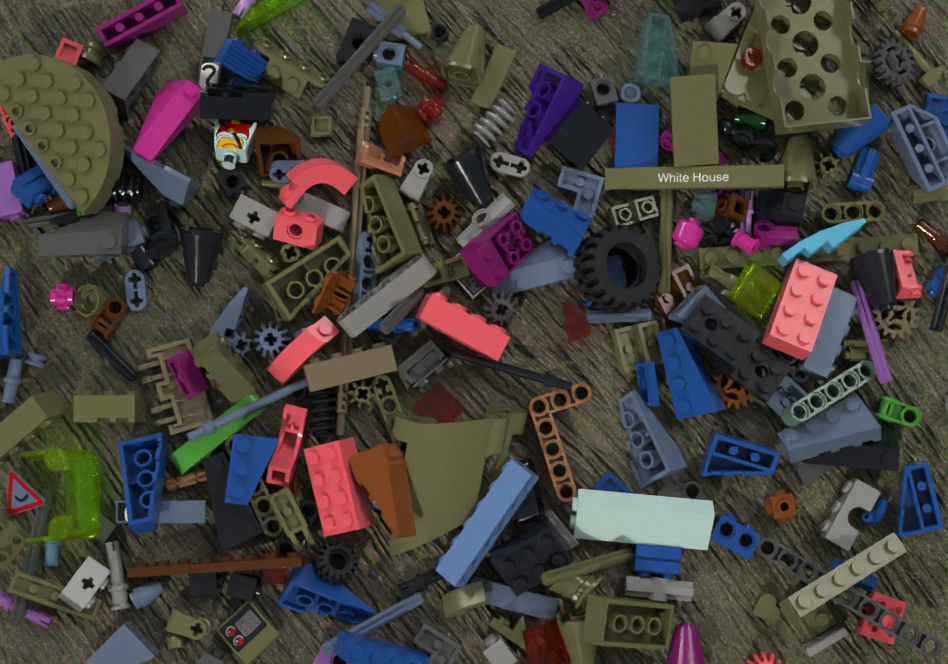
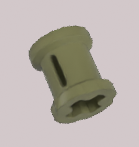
M288 243L281 248L282 259L290 265L303 258L302 250L296 245ZM294 249L297 255L290 258L287 253L288 251L292 252Z

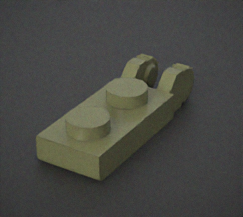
M287 486L269 495L268 499L296 551L303 550L302 544L295 534L301 530L305 535L307 543L310 545L315 544V540L308 528L309 525L290 487Z

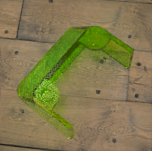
M62 448L21 452V457L28 461L45 460V464L50 470L64 471L66 515L57 516L50 521L48 526L49 536L25 538V543L36 546L89 540L99 536L102 530L98 459L96 455L89 450Z

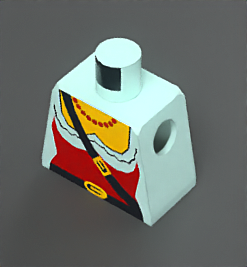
M215 119L216 159L222 161V166L225 169L232 170L235 168L236 162L246 163L249 161L255 147L256 122Z

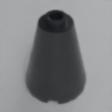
M481 145L475 146L470 151L466 150L448 159L447 162L441 163L443 169L473 207L478 206L481 209L491 204L490 199L493 198V193Z
M184 226L180 227L179 232L187 281L191 282V286L205 287V283L210 282L225 231L219 230V234H217L213 228L189 226L188 231H185Z
M889 248L870 250L865 252L866 256L859 259V255L850 259L849 266L874 310H879L880 313L893 310V306L897 304L893 250L890 251Z

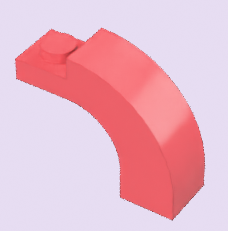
M326 158L310 159L296 165L286 174L291 182L281 189L278 198L291 209L309 187L320 183L332 185L345 195L358 180V177L337 161Z
M324 315L295 338L272 362L268 371L283 386L300 371L307 360L337 336L340 331Z
M289 404L285 405L279 441L268 467L267 483L283 487L289 486L305 435L308 409Z

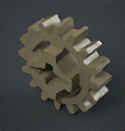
M896 299L902 305L893 306V310L883 313L882 318L879 310H872L877 330H882L880 336L883 337L888 334L889 339H894L895 336L901 339L904 338V334H912L910 328H917L914 321L920 320V317L915 316V312L919 311V308H913L915 300ZM900 311L895 316L896 319L889 320L894 315V312ZM894 325V327L898 328L899 330H893L888 328L887 326Z

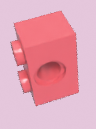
M282 207L275 215L273 239L315 250L322 241L325 218L319 217L315 213L298 211L293 207L291 209L289 207Z

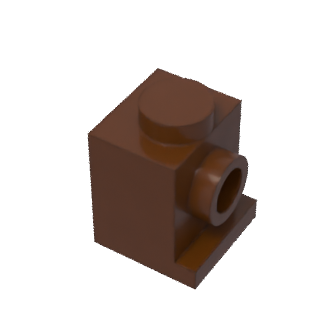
M731 193L728 196H718L717 203L713 205L714 218L729 217L736 222H745L749 200L735 193ZM735 206H739L737 213L734 212Z

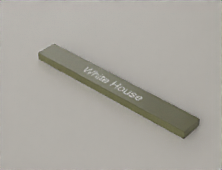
M784 164L605 168V191L784 188Z

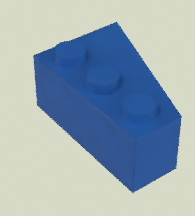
M535 188L529 195L519 215L523 222L539 234L543 231L550 236L552 244L556 246L559 243L568 250L567 255L571 258L592 221V218L585 212L577 211L566 202L556 200L549 196L547 192Z
M711 430L699 473L701 476L773 475L780 452L773 447Z
M241 434L233 435L224 503L248 505L279 439Z

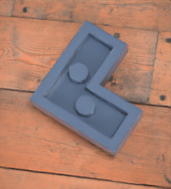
M562 166L556 188L576 193L573 209L585 212L593 220L605 178Z

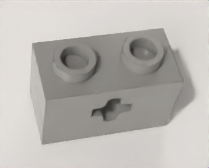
M241 194L229 218L234 221L232 225L241 230H245L247 227L253 231V236L264 241L265 237L270 240L273 238L275 215L278 212ZM252 216H254V217L258 216V218H260V220H259V222H257V221H254V222H253V221L251 220V217H252Z
M88 556L58 595V598L79 612L84 607L89 609L96 600V597L93 596L98 589L102 591L110 581L107 576L111 571ZM88 581L90 584L88 588L85 590L82 587L84 583Z
M493 632L483 640L482 651L491 664H514L517 662L516 652L501 633L495 634Z

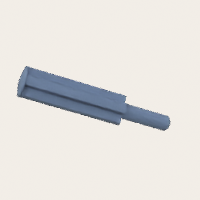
M374 1L366 9V12L380 23L389 14ZM398 22L391 32L400 39L404 38L420 50L423 45L407 33L408 29Z

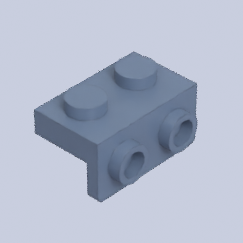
M786 375L767 404L781 416L782 411L808 393L797 385L791 377ZM793 410L794 415L798 418L797 413Z

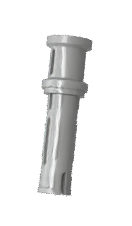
M120 541L105 543L108 566L111 571V586L108 588V592H111L113 606L111 611L131 607L127 596L129 586L124 582Z

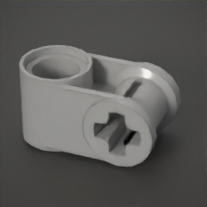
M739 2L730 4L720 14L711 19L704 29L716 42H722L742 23L746 15L745 6ZM737 12L739 14L738 16H731L732 13L735 14Z
M427 159L418 160L402 183L399 193L419 203L434 174L432 163ZM425 166H427L429 173L424 172L423 175H421L419 168H424Z

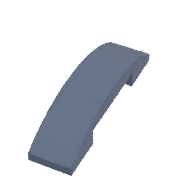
M473 575L471 583L483 581L488 604L534 617L554 620L559 598L526 591L517 597L508 585Z

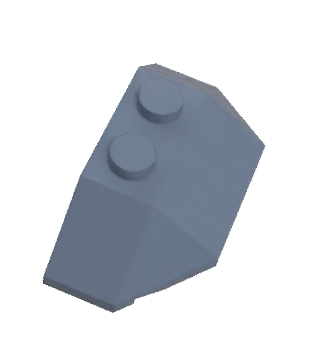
M913 104L906 105L889 113L890 123L893 124L891 127L892 139L910 177L926 193L947 185L948 138L938 117L917 108Z

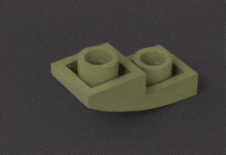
M653 195L608 209L612 224L615 226L620 224L630 226L660 216Z
M483 581L465 585L442 596L445 618L467 614V609L488 604Z

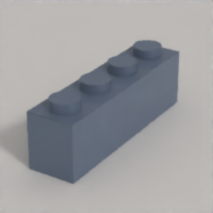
M836 287L833 288L812 353L804 360H799L796 371L819 381L832 375L835 368L833 362L842 350L841 341L850 329L848 323L857 311L858 306L856 302L858 297Z

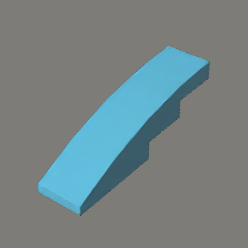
M862 218L822 230L781 254L778 262L784 267L798 255H801L806 261L822 248L827 254H830L858 232L867 221Z

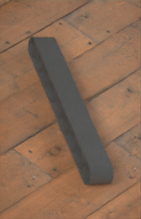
M762 538L757 545V551L762 557L808 585L828 573L771 538ZM765 541L773 544L774 549L770 554H764L761 551V545ZM785 553H789L793 557V563L790 566H784L781 563V556ZM809 565L812 567L813 575L810 578L802 577L801 569L803 566ZM853 587L846 589L853 593L851 602L845 603L842 601L841 595L843 592L832 598L929 658H935L940 655L942 644L937 638ZM870 602L873 605V612L869 615H864L862 605ZM891 615L893 617L894 623L891 627L883 625L882 620L884 616ZM908 627L914 630V637L910 640H906L903 636L904 630ZM928 640H933L935 643V649L932 652H926L924 649V644Z

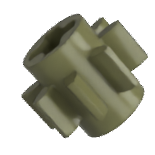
M829 153L826 157L820 154L818 155L819 161H814L816 174L820 176L821 181L826 176L830 180L833 179V172L837 173L840 171V168L837 167L839 159L835 160L832 157V153ZM824 163H827L826 166L827 168H829V170H825V166L823 165Z
M360 380L359 385L351 382V390L346 391L351 397L348 402L356 401V407L359 408L362 406V402L370 405L368 400L370 397L375 396L370 391L372 385L364 386V380ZM358 389L364 390L362 392V398L357 397V395L359 394V392L357 391Z

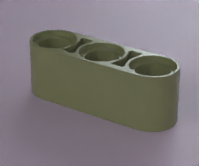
M879 201L830 203L818 210L816 218L819 224L823 226H836L862 218L867 221L865 224H871L882 219L886 209ZM870 207L876 210V217H872L869 214ZM847 209L854 211V219L848 217ZM825 210L832 212V220L825 217Z

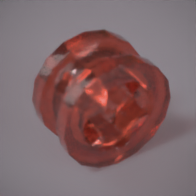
M748 48L741 56V65L747 70H754L762 63L763 55L757 48ZM750 55H753L755 60L753 63L750 62Z

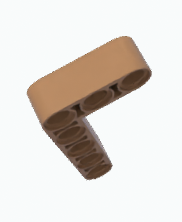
M584 383L572 385L571 391L560 389L535 397L528 405L556 496L563 502L572 501L573 497H576L577 491L552 413L587 402L591 398L592 392L590 387ZM578 387H583L587 392L583 400L575 396V390ZM556 394L565 396L566 402L563 406H557L554 403ZM537 400L542 401L545 405V409L541 413H536L532 407L533 403ZM544 421L551 424L552 429L548 434H542L539 430L540 424ZM550 443H555L558 446V452L551 456L546 452V447ZM557 464H562L565 467V473L560 477L555 476L553 473V468ZM568 485L571 487L572 493L568 498H563L560 495V489Z

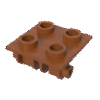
M349 270L328 274L323 281L324 287L321 293L314 300L313 304L315 306L312 313L332 310L331 314L339 317L347 305L345 302L349 301L344 295L349 297L352 295L351 292H353L357 284V277L349 274Z

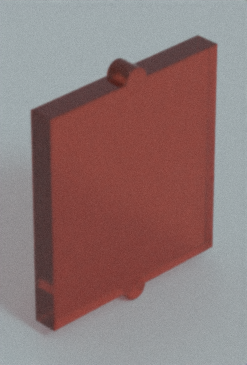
M439 381L428 392H424V396L413 406L421 416L434 418L437 420V423L455 422V419L466 409Z

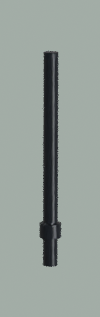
M445 347L444 355L540 382L545 387L552 389L557 387L567 391L572 389V382L558 379L556 375L549 373L547 375L450 347Z

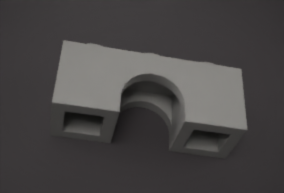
M855 478L845 482L841 490L843 492L841 498L834 502L831 507L832 514L830 518L826 519L820 528V531H822L820 537L847 551L850 550L859 533L848 522L849 512L856 507L871 512L881 493Z

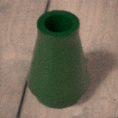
M751 110L736 111L734 124L748 126L757 131L759 129L765 130L767 117Z

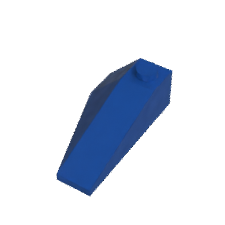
M11 267L5 268L0 287V359L23 357L17 269Z

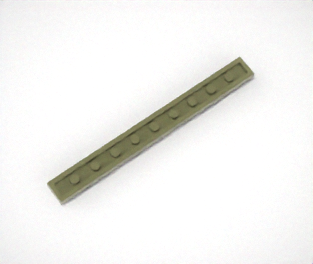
M917 233L849 238L830 254H827L822 248L806 260V262L850 261V259L859 255L860 259L866 256L865 252L881 248H889L890 251L910 250L913 251L914 256H918ZM772 245L766 250L757 249L751 257L747 256L746 252L737 246L698 248L699 271L708 263H713L720 269L780 266L778 259L781 254L792 246ZM798 255L796 257L798 259L805 261L801 255Z

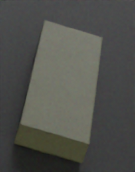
M499 43L496 44L484 70L482 85L478 83L471 98V104L489 112L491 111V106L497 98L517 51Z

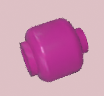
M691 217L688 220H679L672 232L673 244L685 251L696 249L704 235V230L699 227L701 222Z

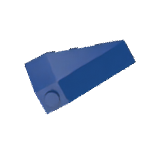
M309 563L305 566L293 567L277 600V605L295 612L305 614V610L318 612L320 617L330 614L337 616L339 620L358 624L373 617L375 614V610L341 584L335 585V581H333L332 585L328 584L329 579L327 578L323 581L321 579L323 575L318 576L317 574L319 569H315V566Z

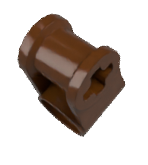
M110 298L107 300L99 313L91 320L89 327L101 332L106 340L112 338L130 312L127 301L121 298ZM119 302L122 307L121 311L116 314L114 312V305Z

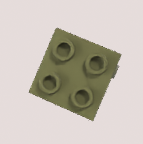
M0 512V568L2 570L9 566L30 538V533L8 520V515L4 512Z

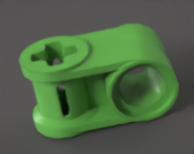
M880 395L879 399L881 402L878 412L874 414L875 418L905 427L915 426L920 422L921 413L916 407ZM907 410L912 414V420L909 423L904 419V413Z

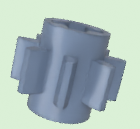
M231 330V335L226 337L231 345L230 349L234 354L238 353L243 358L245 352L251 351L249 343L252 339L245 338L246 332L240 331L238 334L236 331Z

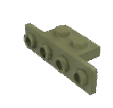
M261 39L253 43L252 48L270 58L262 77L298 99L303 96L309 82L323 89L330 81L328 75L316 72L311 69L312 67L308 63L298 61L293 58L291 53L274 47V44L269 40Z

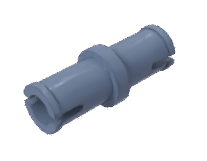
M9 358L7 376L3 379L5 386L1 402L16 404L18 386L22 383L20 376L24 360Z

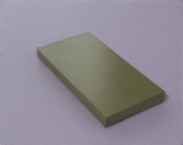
M715 73L669 77L674 167L719 164Z

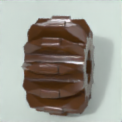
M442 195V202H439L438 198L435 197L434 202L436 205L431 203L427 205L432 211L426 212V216L433 217L429 219L428 224L436 223L435 231H438L440 226H443V233L447 232L446 226H450L451 230L454 231L455 226L453 222L461 224V220L457 217L463 216V211L457 210L461 207L460 203L452 205L455 200L454 197H451L448 202L446 201V195ZM442 209H446L447 213L451 214L450 216L447 215V218L443 219L442 215L438 213H442Z

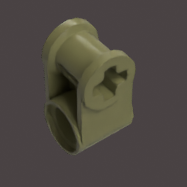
M173 607L165 630L193 640H200L210 634L212 624L205 617L193 614L182 608ZM198 624H201L200 628L203 629L200 633H198L199 629L196 628Z

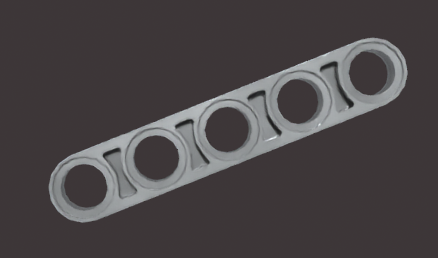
M423 253L414 256L340 314L337 322L351 338L356 337L435 275L436 269Z

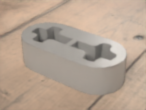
M496 152L490 158V168L496 173L522 179L530 172L529 162L522 157L504 152ZM501 157L503 158L502 162L509 165H501L500 168H497L496 163L493 161ZM519 163H523L526 171L523 170L519 174L517 169L511 167V165L518 166Z

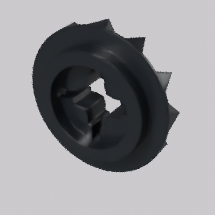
M716 217L705 225L704 237L707 243H712L714 247L720 244L724 247L726 243H731L739 227L732 218ZM725 228V233H722L721 236H718V233H721L722 230H724Z

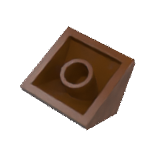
M390 104L376 124V128L392 160L432 141L415 107Z

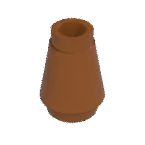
M915 6L901 28L904 37L914 40L923 34L927 9L924 6Z

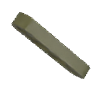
M378 375L372 381V388L392 442L398 443L400 447L402 442L396 441L392 437L393 430L391 424L395 419V414L403 413L391 379L386 375ZM381 378L383 381H388V385L385 386L387 393L390 391L393 393V395L385 396L380 399L379 395H384L381 388L376 387ZM387 399H393L396 402V408L392 412L384 409L383 405ZM402 450L401 453L405 457V451Z

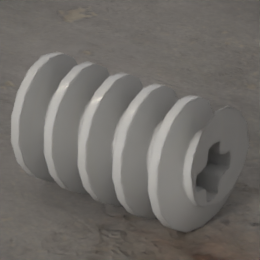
M502 99L497 100L498 106H491L492 112H485L486 119L480 117V125H473L474 131L470 130L472 135L488 148L491 147L488 142L489 139L494 142L497 141L495 133L503 135L501 127L509 129L507 121L515 123L513 115H517L516 112Z

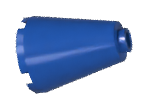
M871 104L872 119L862 126L840 128L831 142L833 146L831 151L840 159L843 156L848 158L889 130L893 124L888 123L890 121L888 117L875 105Z

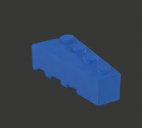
M680 327L657 332L676 419L727 409L717 393L718 390L715 384L712 383L707 373L708 369L705 363H702L698 355L699 352L695 343L678 331Z
M163 433L118 442L128 526L135 535L158 530L168 441Z

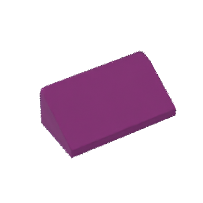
M189 349L167 360V364L187 400L209 388L200 369L194 364V357Z

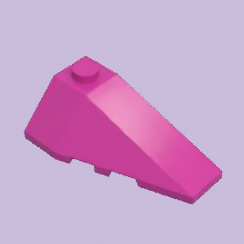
M189 80L168 81L156 93L133 151L152 163L200 112V92L203 89Z

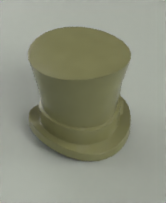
M588 573L548 585L547 589L571 599L575 603V610L579 612L588 598V594H591L601 582L603 575L600 573Z

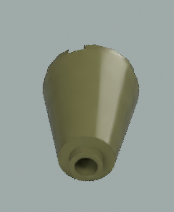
M471 24L466 26L442 64L441 74L446 79L448 76L452 78V83L468 88H474L478 83L482 85L484 80L486 31L481 25Z
M796 134L789 139L780 165L784 164V188H773V190L808 197L810 192H813L814 195L818 191L812 144L806 135Z
M582 606L579 612L575 610V607L566 608V613L561 615L560 611L556 615V621L572 664L596 663L598 645L582 641L586 606Z

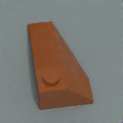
M398 443L380 444L349 457L348 460L355 479L359 485L363 484L370 494L368 496L372 503L375 501L382 511L381 517L396 539L416 535L406 464Z

